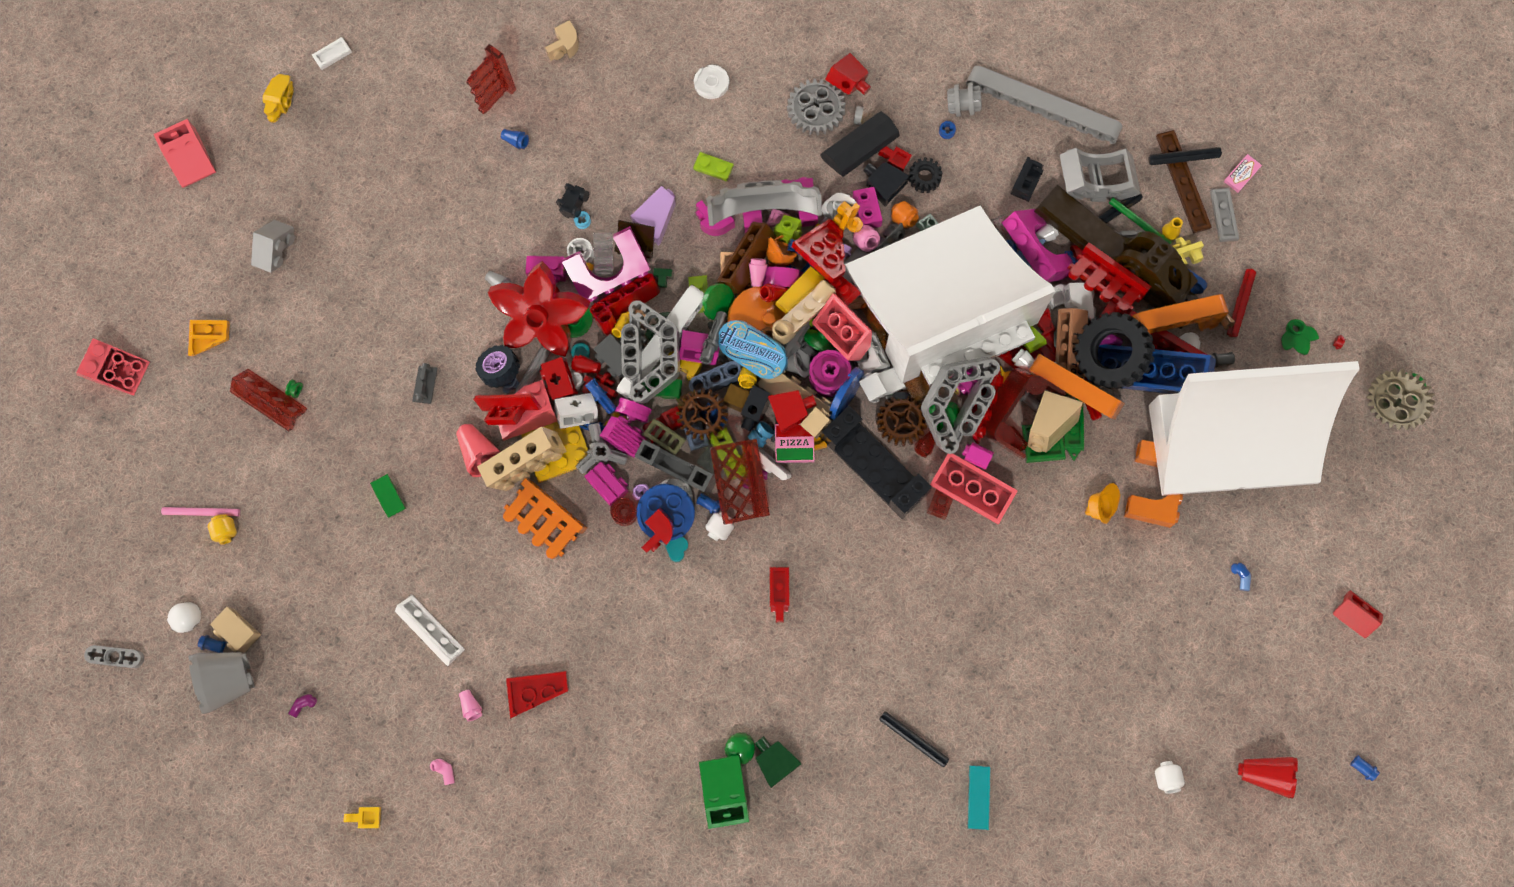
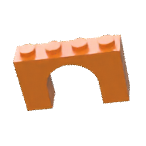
M1141 440L1137 445L1134 462L1158 468L1154 442ZM1183 494L1167 495L1159 500L1131 495L1127 498L1124 517L1170 528L1175 523H1178L1180 512H1177L1178 505L1182 503Z

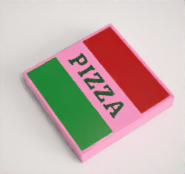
M775 424L776 463L814 462V436L800 424L782 434L779 425Z

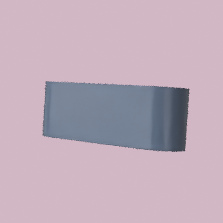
M735 361L727 362L693 377L689 382V388L694 393L696 385L703 383L702 388L705 389V394L708 393L709 389L715 392L738 382L742 367ZM738 368L737 374L730 375L731 369ZM716 375H720V381L713 383V378Z

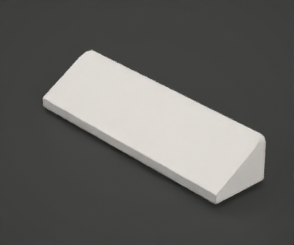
M413 595L397 605L395 612L447 666L465 650Z

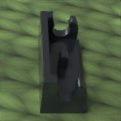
M1027 156L1013 186L1011 195L1029 202L1044 171L1042 170L1044 165Z

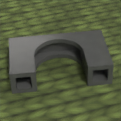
M644 439L634 456L709 495L718 480V477L692 465Z

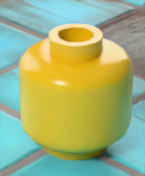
M226 514L214 516L208 524L212 541L220 542L221 545L232 542L231 538H234L237 534L234 520L231 517H227Z

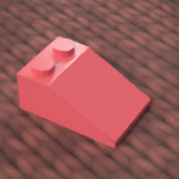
M543 380L526 385L515 393L532 394L542 408L540 410H525L517 425L498 426L502 439L505 441L557 422V417Z

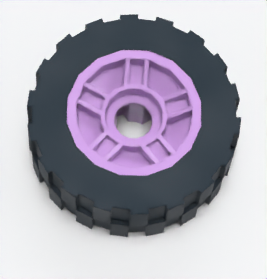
M503 345L488 348L478 357L475 370L485 385L491 388H499L511 383L516 378L520 368L516 355L509 347Z

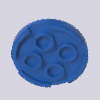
M854 368L848 374L850 379H847L837 391L830 407L832 414H830L829 418L832 420L839 416L854 398L860 386L859 381L862 380L861 378L864 375L862 369Z
M659 484L647 490L640 498L636 511L637 521L642 531L650 538L655 535L644 522L661 507L673 522L674 533L670 541L683 537L692 527L695 518V507L689 494L684 489L673 484Z

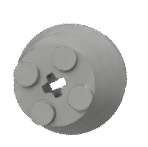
M196 653L188 656L189 661L191 660L193 664L189 665L195 695H197V699L201 703L199 708L202 714L213 712L250 692L251 688L255 687L251 673H247V669H250V663L246 653Z

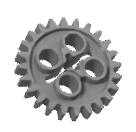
M815 78L813 83L806 80V85L800 83V89L794 87V93H790L787 106L788 117L792 118V124L797 123L796 129L803 127V133L809 130L810 135L813 131H816L817 136L820 131L826 134V129L833 131V125L838 127V121L843 120L842 115H845L844 108L846 105L844 96H840L841 90L836 91L834 85L830 87L829 82L823 84V79L819 83H817Z

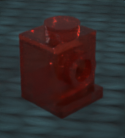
M936 489L927 514L945 520L953 498ZM938 500H945V504L941 505Z

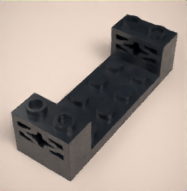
M848 406L821 432V439L903 519L930 493L932 486L919 473L914 477L862 426L863 419Z

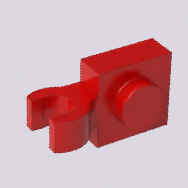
M886 146L878 153L879 156L888 159V164L902 172L912 157L911 154L897 146L894 151Z

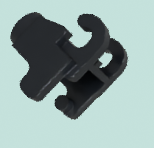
M566 183L564 186L566 191L562 199H557L556 204L559 206V211L564 217L568 219L570 217H579L583 202H587L589 199V192L577 185L574 187Z

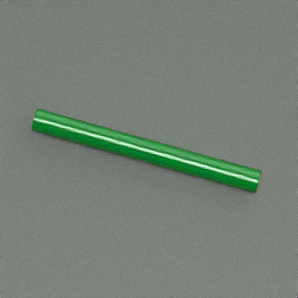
M1114 197L1108 202L1110 205L1143 230L1153 232L1167 243H1172V241Z

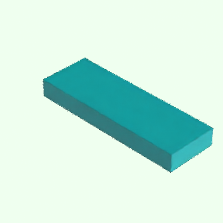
M969 766L968 829L989 830L990 767Z

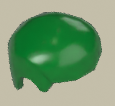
M744 732L735 733L726 742L725 755L727 757L739 755L741 765H745L754 757L755 742L750 735Z

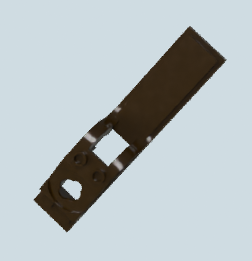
M1056 185L1035 209V213L1081 250L1088 243H1091L1149 284L1151 288L1143 297V300L1152 307H1155V309L1200 299L1190 291L1198 280L1188 270L1177 250L1157 234L1142 231L1133 238L1123 237L1059 185Z

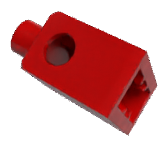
M851 53L834 64L825 78L826 81L847 95L852 94L856 90L865 95L871 88L865 82L869 74L867 69Z
M799 390L768 396L782 434L801 424L808 416L806 410L817 406L813 395L802 399Z

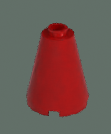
M1297 758L1243 759V763L1238 764V775H1241V780L1286 798H1294L1297 785L1296 772H1298Z

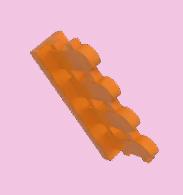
M525 478L521 483L525 488L523 490L519 489L516 492L519 495L510 506L508 504L505 505L504 509L506 511L503 514V518L507 522H512L515 519L520 521L517 527L520 534H527L529 531L534 533L535 535L532 538L534 546L539 547L544 543L548 545L549 548L546 551L548 558L555 559L558 555L562 557L565 554L563 549L571 540L576 541L577 537L575 535L577 533L583 534L587 527L532 480ZM534 496L539 499L537 503L532 499ZM529 503L533 508L523 518L520 513ZM548 508L553 511L551 515L547 512ZM542 516L546 517V522L537 530L534 525ZM562 521L567 523L566 527L561 524ZM555 529H560L562 532L554 542L550 541L548 538Z

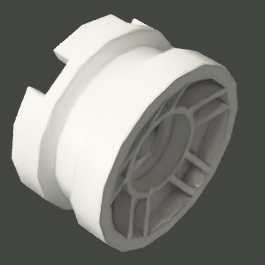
M584 238L572 240L567 246L568 256L582 250L584 253L581 254L585 262L591 263L594 258L591 243Z

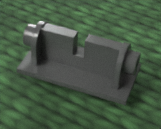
M891 224L883 232V236L886 238L884 239L880 236V243L872 252L902 240L906 235L903 224Z
M422 363V366L418 367L412 402L431 404L438 368L430 367V364Z

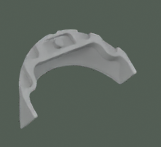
M778 180L742 183L733 189H721L720 194L706 198L709 226H714L719 221L736 214L765 209H790L822 216V200L819 188L815 186L810 188L803 187L800 182L782 183Z

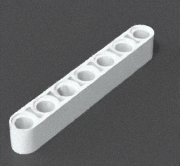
M693 285L685 291L666 318L677 327L679 339L682 330L687 329L703 307L704 293ZM667 329L665 336H672L674 329ZM656 334L642 351L641 380L660 365V337ZM669 347L665 354L668 355L673 347ZM630 368L628 376L635 375L636 368ZM624 377L616 391L632 401L633 399L630 396L631 382Z

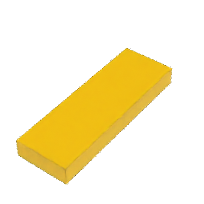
M810 266L775 305L787 314L825 278Z

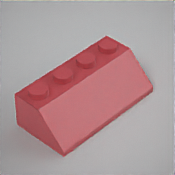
M953 453L947 454L930 483L933 488L996 524L1000 523L1018 490Z

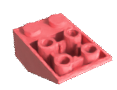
M188 119L154 134L160 150L182 188L216 173L196 128Z
M93 338L76 374L90 381L134 396L150 362Z

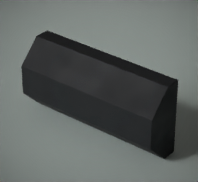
M880 111L822 152L820 156L824 162L844 177L900 137L899 130L891 118Z

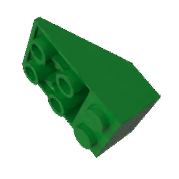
M739 755L700 761L699 767L708 829L749 822V809Z

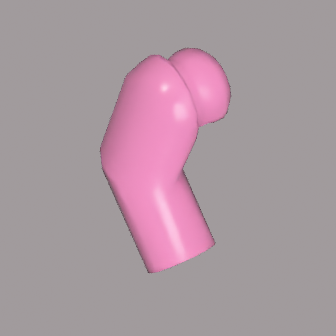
M436 759L431 762V770L443 775L444 785L455 783L451 764L442 759Z

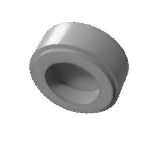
M856 107L854 118L856 125H861L864 107Z

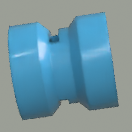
M760 421L756 426V430H752L748 434L750 441L760 448L766 444L767 439L772 438L775 434L773 428L764 421Z

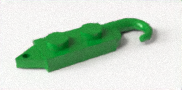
M1063 392L1061 396L1066 397L1070 394ZM1083 404L1079 421L1064 435V448L1073 461L1076 460L1081 451H1084Z

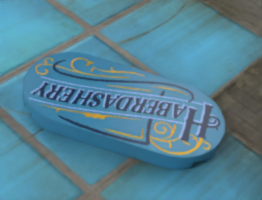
M742 320L729 321L719 331L718 344L721 351L727 357L764 379H772L785 371L788 364L785 348L779 342Z

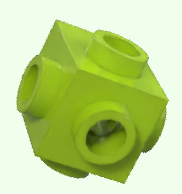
M784 215L780 223H777L774 228L776 237L784 235L778 241L789 244L791 239L797 240L802 235L801 220Z

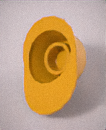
M1109 483L1101 492L1091 495L1085 514L1107 524L1118 509L1120 500L1118 486L1114 483Z

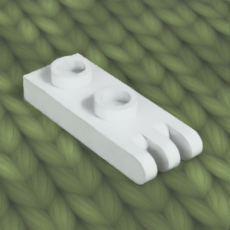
M748 443L744 450L748 452V457L754 461L758 460L763 464L762 468L765 471L774 473L781 480L791 478V473L780 463H776V460L763 449L753 443Z

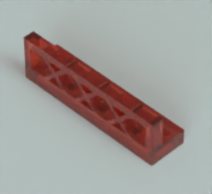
M250 369L232 378L230 387L232 394L288 432L294 428L296 418L307 411L305 406L287 396ZM248 376L254 381H246L244 378ZM258 387L266 388L269 391H261ZM273 397L281 398L283 401H276ZM287 407L296 408L297 411H296V412H292V411L289 410Z

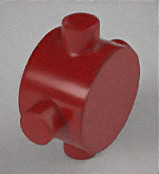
M1342 335L1335 338L1333 343L1335 349H1341L1346 339Z

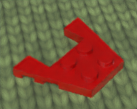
M1049 309L1044 311L1037 323L1042 332L1041 335L1046 339L1047 344L1031 352L1030 355L1035 360L1037 355L1041 354L1055 362V327L1052 323ZM1023 345L998 356L1030 382L1039 378L1038 375H1032L1014 365L1015 362L1012 361L1021 349L1027 350Z

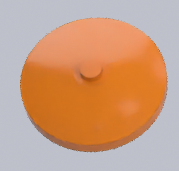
M752 287L743 291L732 302L728 311L727 322L742 320L760 331L766 327L772 328L773 324L781 320L786 314L775 305L778 300L766 302L760 297L761 287Z

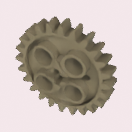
M1403 368L1399 372L1396 369H1393L1391 372L1385 371L1371 383L1372 386L1368 389L1371 393L1367 396L1371 401L1368 405L1374 406L1371 413H1378L1375 417L1376 419L1383 418L1382 424L1389 422V428L1394 424L1397 426V430H1400L1403 426L1406 430L1411 426L1416 428L1419 424L1422 425L1434 410L1431 406L1436 401L1431 400V398L1435 394L1428 393L1432 387H1425L1424 384L1427 380L1420 381V374L1413 377L1412 370L1405 374ZM1394 384L1398 385L1400 389H1397ZM1411 395L1415 396L1418 400H1414Z

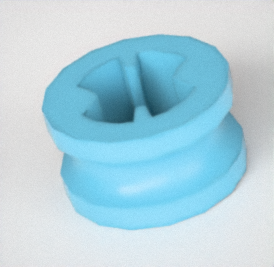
M581 211L580 216L574 218L577 228L586 229L591 224V219L587 212ZM582 217L583 219L585 217L586 222L579 223V218Z

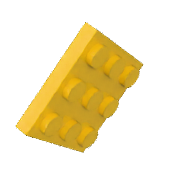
M558 421L543 426L558 433L567 452L563 453L559 460L547 463L544 469L535 471L538 483L576 470V465L588 455V448L579 426L560 429ZM535 430L521 434L522 438H524L525 436H527Z

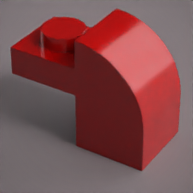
M660 507L644 522L655 533L641 547L646 553L649 550L654 552L661 545L660 540L667 545L673 537V522Z

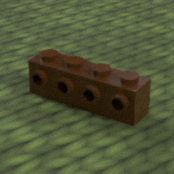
M751 223L717 279L718 283L728 285L732 289L733 295L738 296L746 290L751 282L749 270L751 259H764L769 238H776V235L767 223Z

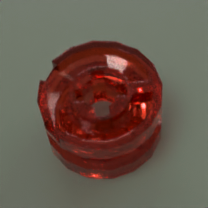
M625 497L619 498L610 507L611 517L620 526L632 525L637 519V506L633 500ZM623 509L628 510L625 514L626 516H623V514H621V511Z

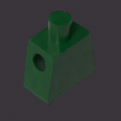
M763 736L754 743L761 752L755 759L770 788L801 765V762L779 741L770 745Z

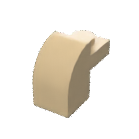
M569 20L554 28L558 41L545 47L550 61L561 59L566 53L569 58H572L578 51L579 40L577 33Z

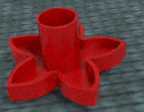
M543 261L534 266L529 272L524 287L514 283H500L491 286L488 291L494 306L503 314L511 317L504 330L503 341L505 347H523L537 337L545 349L564 357L567 355L571 342V333L567 324L579 320L591 302L573 292H560L556 286L552 271Z

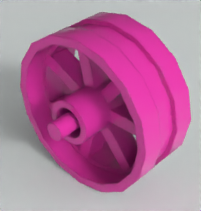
M620 398L619 405L615 412L626 416L630 424L631 421L635 420L647 423L649 414L652 409L636 403L634 400L630 401L624 398Z

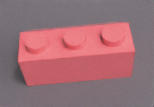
M832 294L812 324L847 360L860 361L871 347L872 330L836 294Z

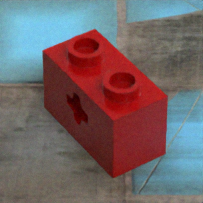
M559 357L541 364L540 374L542 379L546 380L548 386L546 391L549 398L555 401L554 399L571 397L578 394L566 358ZM557 376L561 377V379L558 380V383L554 382V380L557 379Z

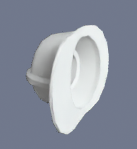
M836 193L824 202L822 212L825 217L833 221V218L838 214V207L844 201L850 206L857 202L850 195Z

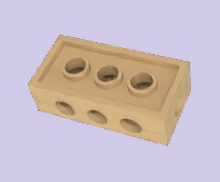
M540 427L477 466L487 487L508 491L518 481H523L525 478L528 479L531 473L544 469L547 463L559 460L562 454L567 451L556 431Z

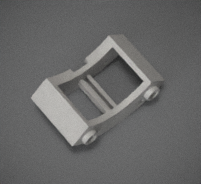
M1074 148L1060 154L1066 191L1074 198L1080 200L1090 198L1091 202H1106V198L1116 197V200H1122L1141 194L1134 159L1127 149L1108 154H1090ZM1125 162L1129 181L1122 184L1104 186L1100 166ZM1082 166L1088 167L1091 184L1084 180Z

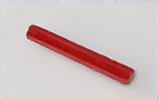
M1254 269L1245 270L1231 317L1235 324L1232 327L1229 326L1227 330L1229 337H1237L1256 276Z

